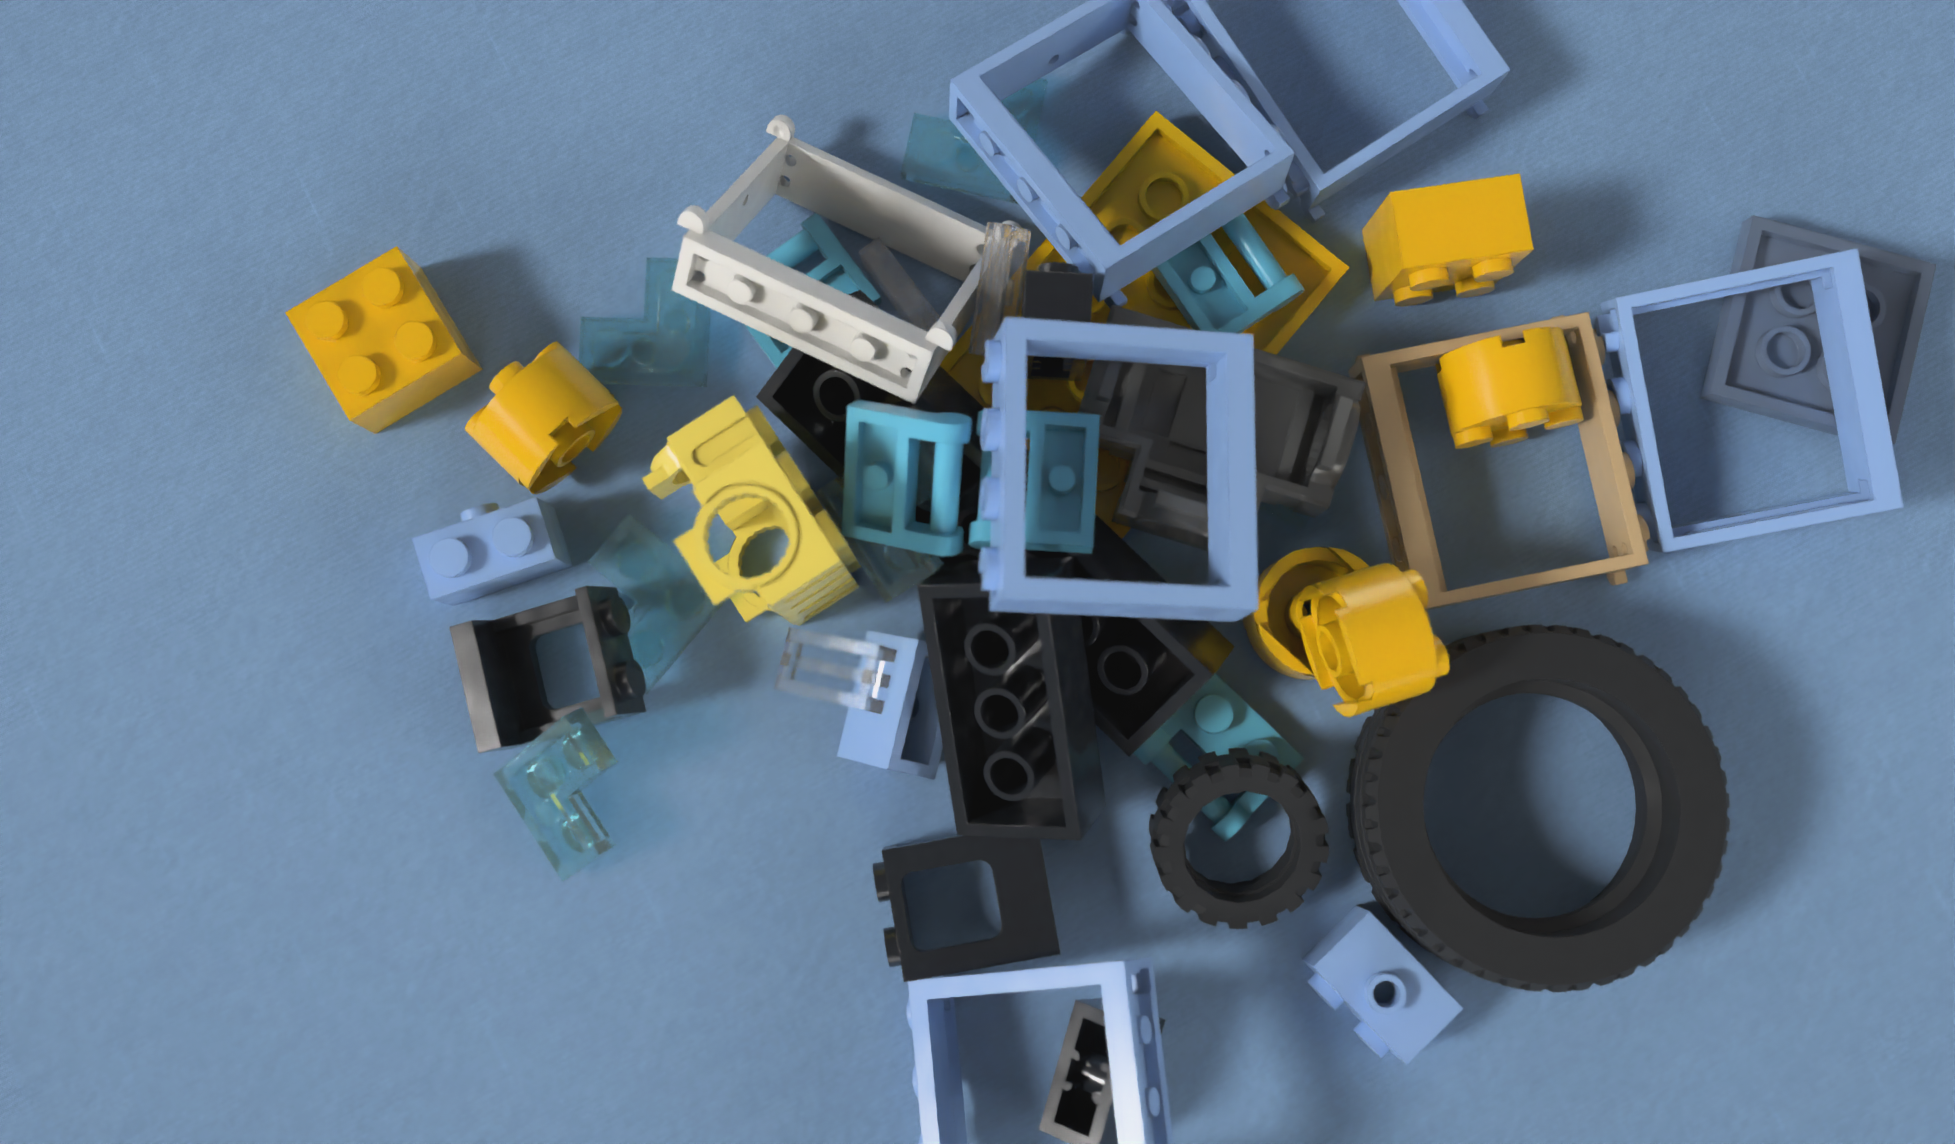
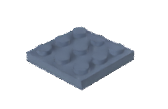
M1752 215L1742 222L1730 274L1858 248L1892 444H1895L1937 264ZM1811 280L1724 297L1702 387L1701 399L1838 436Z

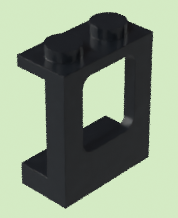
M584 586L575 589L576 595L495 620H471L449 627L478 753L514 749L646 712L643 700L646 690L645 677L640 665L633 658L628 637L631 626L630 614L625 602L618 595L617 587ZM583 624L600 697L555 709L550 706L547 700L536 653V642L543 635Z
M958 835L902 846H886L882 849L884 862L873 863V875L878 901H890L894 920L893 927L883 929L889 967L901 966L904 982L1060 955L1040 839ZM976 860L987 862L993 872L1002 924L998 935L993 938L927 950L916 948L909 916L904 876L914 871Z

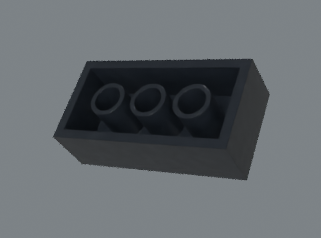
M1073 557L1025 558V577L1076 580ZM949 560L918 584L917 588L957 835L1081 840L1106 807L1081 615L990 611V590H982V573H979V560Z

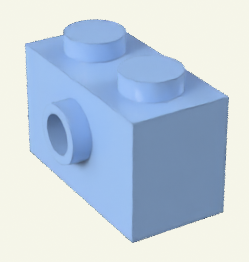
M537 497L499 509L497 503L475 506L460 513L462 522L412 538L430 600L451 606L573 566L555 507Z
M867 630L837 757L935 780L943 744L927 644L925 641Z
M1355 906L1302 958L1306 965L1315 973L1307 983L1333 1010H1336L1342 1003L1349 1008L1360 1020L1352 1030L1380 1059L1390 1051L1391 1054L1408 1065L1463 1010L1459 1003L1370 911Z

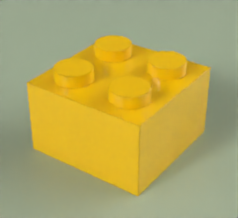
M1520 173L1392 191L1362 229L1374 301L1394 299L1395 306L1398 307L1412 306L1433 299L1432 293L1456 290V295L1459 298L1489 293L1495 290L1494 284L1501 278L1513 274V268L1534 250Z
M397 246L285 312L348 419L374 434L483 370L422 268Z

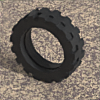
M1229 748V754L1217 756L1215 751L1199 756L1200 763L1192 766L1190 769L1185 764L1172 775L1174 782L1169 789L1163 786L1155 800L1157 811L1155 815H1150V850L1162 885L1166 891L1172 893L1175 903L1187 913L1190 910L1195 911L1199 920L1209 925L1216 926L1217 922L1221 921L1227 922L1230 929H1247V923L1259 921L1261 926L1277 921L1276 914L1285 909H1288L1290 913L1293 912L1304 902L1302 895L1309 888L1314 891L1322 877L1319 871L1321 862L1327 863L1329 845L1325 840V834L1329 833L1319 803L1295 769L1288 764L1286 766L1280 764L1277 758L1269 753L1259 751L1257 756L1250 755L1246 748ZM1244 791L1267 795L1281 804L1289 817L1291 833L1285 852L1272 869L1253 880L1231 884L1207 879L1194 870L1186 857L1184 841L1189 824L1202 807L1222 795Z

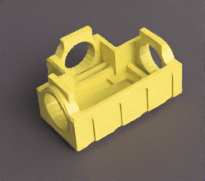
M733 395L667 437V445L652 460L650 467L652 472L643 477L642 480L648 490L661 500L690 483L695 488L692 492L702 508L696 517L694 528L673 541L715 606L730 597L746 623L765 611L776 612L793 625L800 626L859 588L851 573L859 569L861 565L757 405L745 412ZM719 514L725 525L733 531L736 538L732 543L730 552L714 562L713 556L709 553L710 546L707 542L709 538L708 530L712 526V520ZM776 528L784 530L789 540V546L779 565L773 567L770 572L764 573L760 577L744 578L741 569L742 557L750 541L766 530H774Z

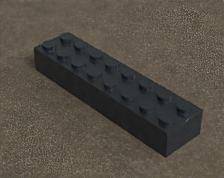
M861 290L848 294L858 300H861L873 307L880 309ZM793 347L756 398L842 481H844L847 406L859 399L931 413H960L972 419L970 441L963 444L957 526L964 530L963 550L960 554L953 556L917 553L935 570L939 569L949 560H979L981 549H976L969 545V532L971 522L977 521L982 448L980 436L977 435L976 431L978 413L984 410V407L941 366L938 367L916 403L913 404ZM920 440L915 521L930 524L935 442ZM1027 448L1025 473V514L1029 466V450ZM1096 514L1092 554L1025 549V558L1073 557L1076 580L1169 584ZM1081 615L1095 725L1130 757L1214 676L1235 646L1207 620Z

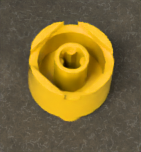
M1538 327L1522 330L1524 340L1502 342L1501 336L1498 335L1459 347L1439 358L1440 364L1435 363L1437 379L1451 437L1454 440L1456 449L1473 447L1487 442L1490 443L1492 448L1507 446L1528 439L1527 428L1544 424L1545 430L1570 426L1584 420L1581 410L1582 402L1562 328Z
M555 341L545 347L534 361L526 367L518 361L511 362L494 377L489 386V389L495 396L488 405L481 408L471 417L465 426V431L521 486H525L532 494H540L557 485L577 469L571 461L586 447L594 452L603 443L617 424L622 414V407L614 398V395L563 345Z
M1308 547L1293 551L1267 567L1258 576V610L1242 619L1249 641L1258 656L1272 669L1285 676L1302 680L1316 679L1304 648L1299 619L1307 615L1308 611L1303 604H1311V599L1300 602L1301 592L1306 586L1370 566L1358 556L1344 549Z
M1380 563L1306 586L1302 590L1300 602L1311 599V614L1299 618L1306 655L1321 689L1325 690L1335 687L1342 698V702L1333 704V707L1341 715L1352 717L1427 693L1433 688L1436 678L1448 674V653L1442 641L1432 633L1424 609L1428 606V591L1423 578L1415 569L1401 572L1390 563Z

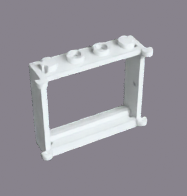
M777 115L769 122L766 130L767 133L777 138L713 206L705 212L701 207L692 205L680 214L677 224L689 229V231L683 237L672 291L915 404L989 290L1006 244L1017 248L1022 240L1023 230L1017 222L1007 220L1001 223L997 231L805 143L794 137L795 125L793 121L786 115ZM784 176H787L790 181H787ZM776 194L953 276L964 283L938 322L927 332L733 240Z

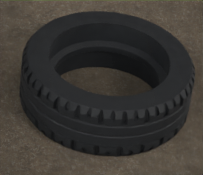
M1521 625L1480 633L1444 645L1449 658L1448 674L1436 678L1433 688L1427 693L1374 709L1373 715L1366 718L1354 746L1357 753L1356 758L1350 760L1348 770L1349 776L1346 792L1350 794V802L1346 804V816L1348 817L1349 836L1355 839L1356 846L1353 852L1364 880L1372 886L1371 893L1389 918L1400 925V929L1422 948L1445 962L1475 976L1515 989L1535 992L1547 989L1553 993L1586 990L1593 983L1603 986L1619 978L1623 979L1633 974L1637 966L1646 967L1654 962L1656 957L1666 953L1673 946L1676 937H1683L1690 929L1689 925L1692 921L1696 920L1702 912L1704 900L1710 898L1715 888V879L1719 878L1722 869L1721 858L1726 854L1728 845L1726 835L1730 828V818L1727 815V810L1730 807L1729 793L1726 792V784H1728L1726 773L1721 769L1720 762L1722 758L1718 747L1714 745L1712 740L1714 737L1709 727L1704 726L1702 723L1700 711L1695 704L1690 702L1688 695L1680 686L1673 685L1671 676L1663 669L1654 665V662L1644 655L1636 656L1633 648L1602 634L1593 636L1589 630L1561 625ZM1533 693L1558 697L1572 702L1595 715L1620 746L1633 780L1636 803L1635 825L1630 846L1619 870L1601 893L1589 903L1562 915L1545 918L1516 917L1503 914L1479 903L1465 893L1446 873L1434 853L1426 831L1424 789L1428 768L1438 745L1450 729L1466 714L1489 701L1514 694Z

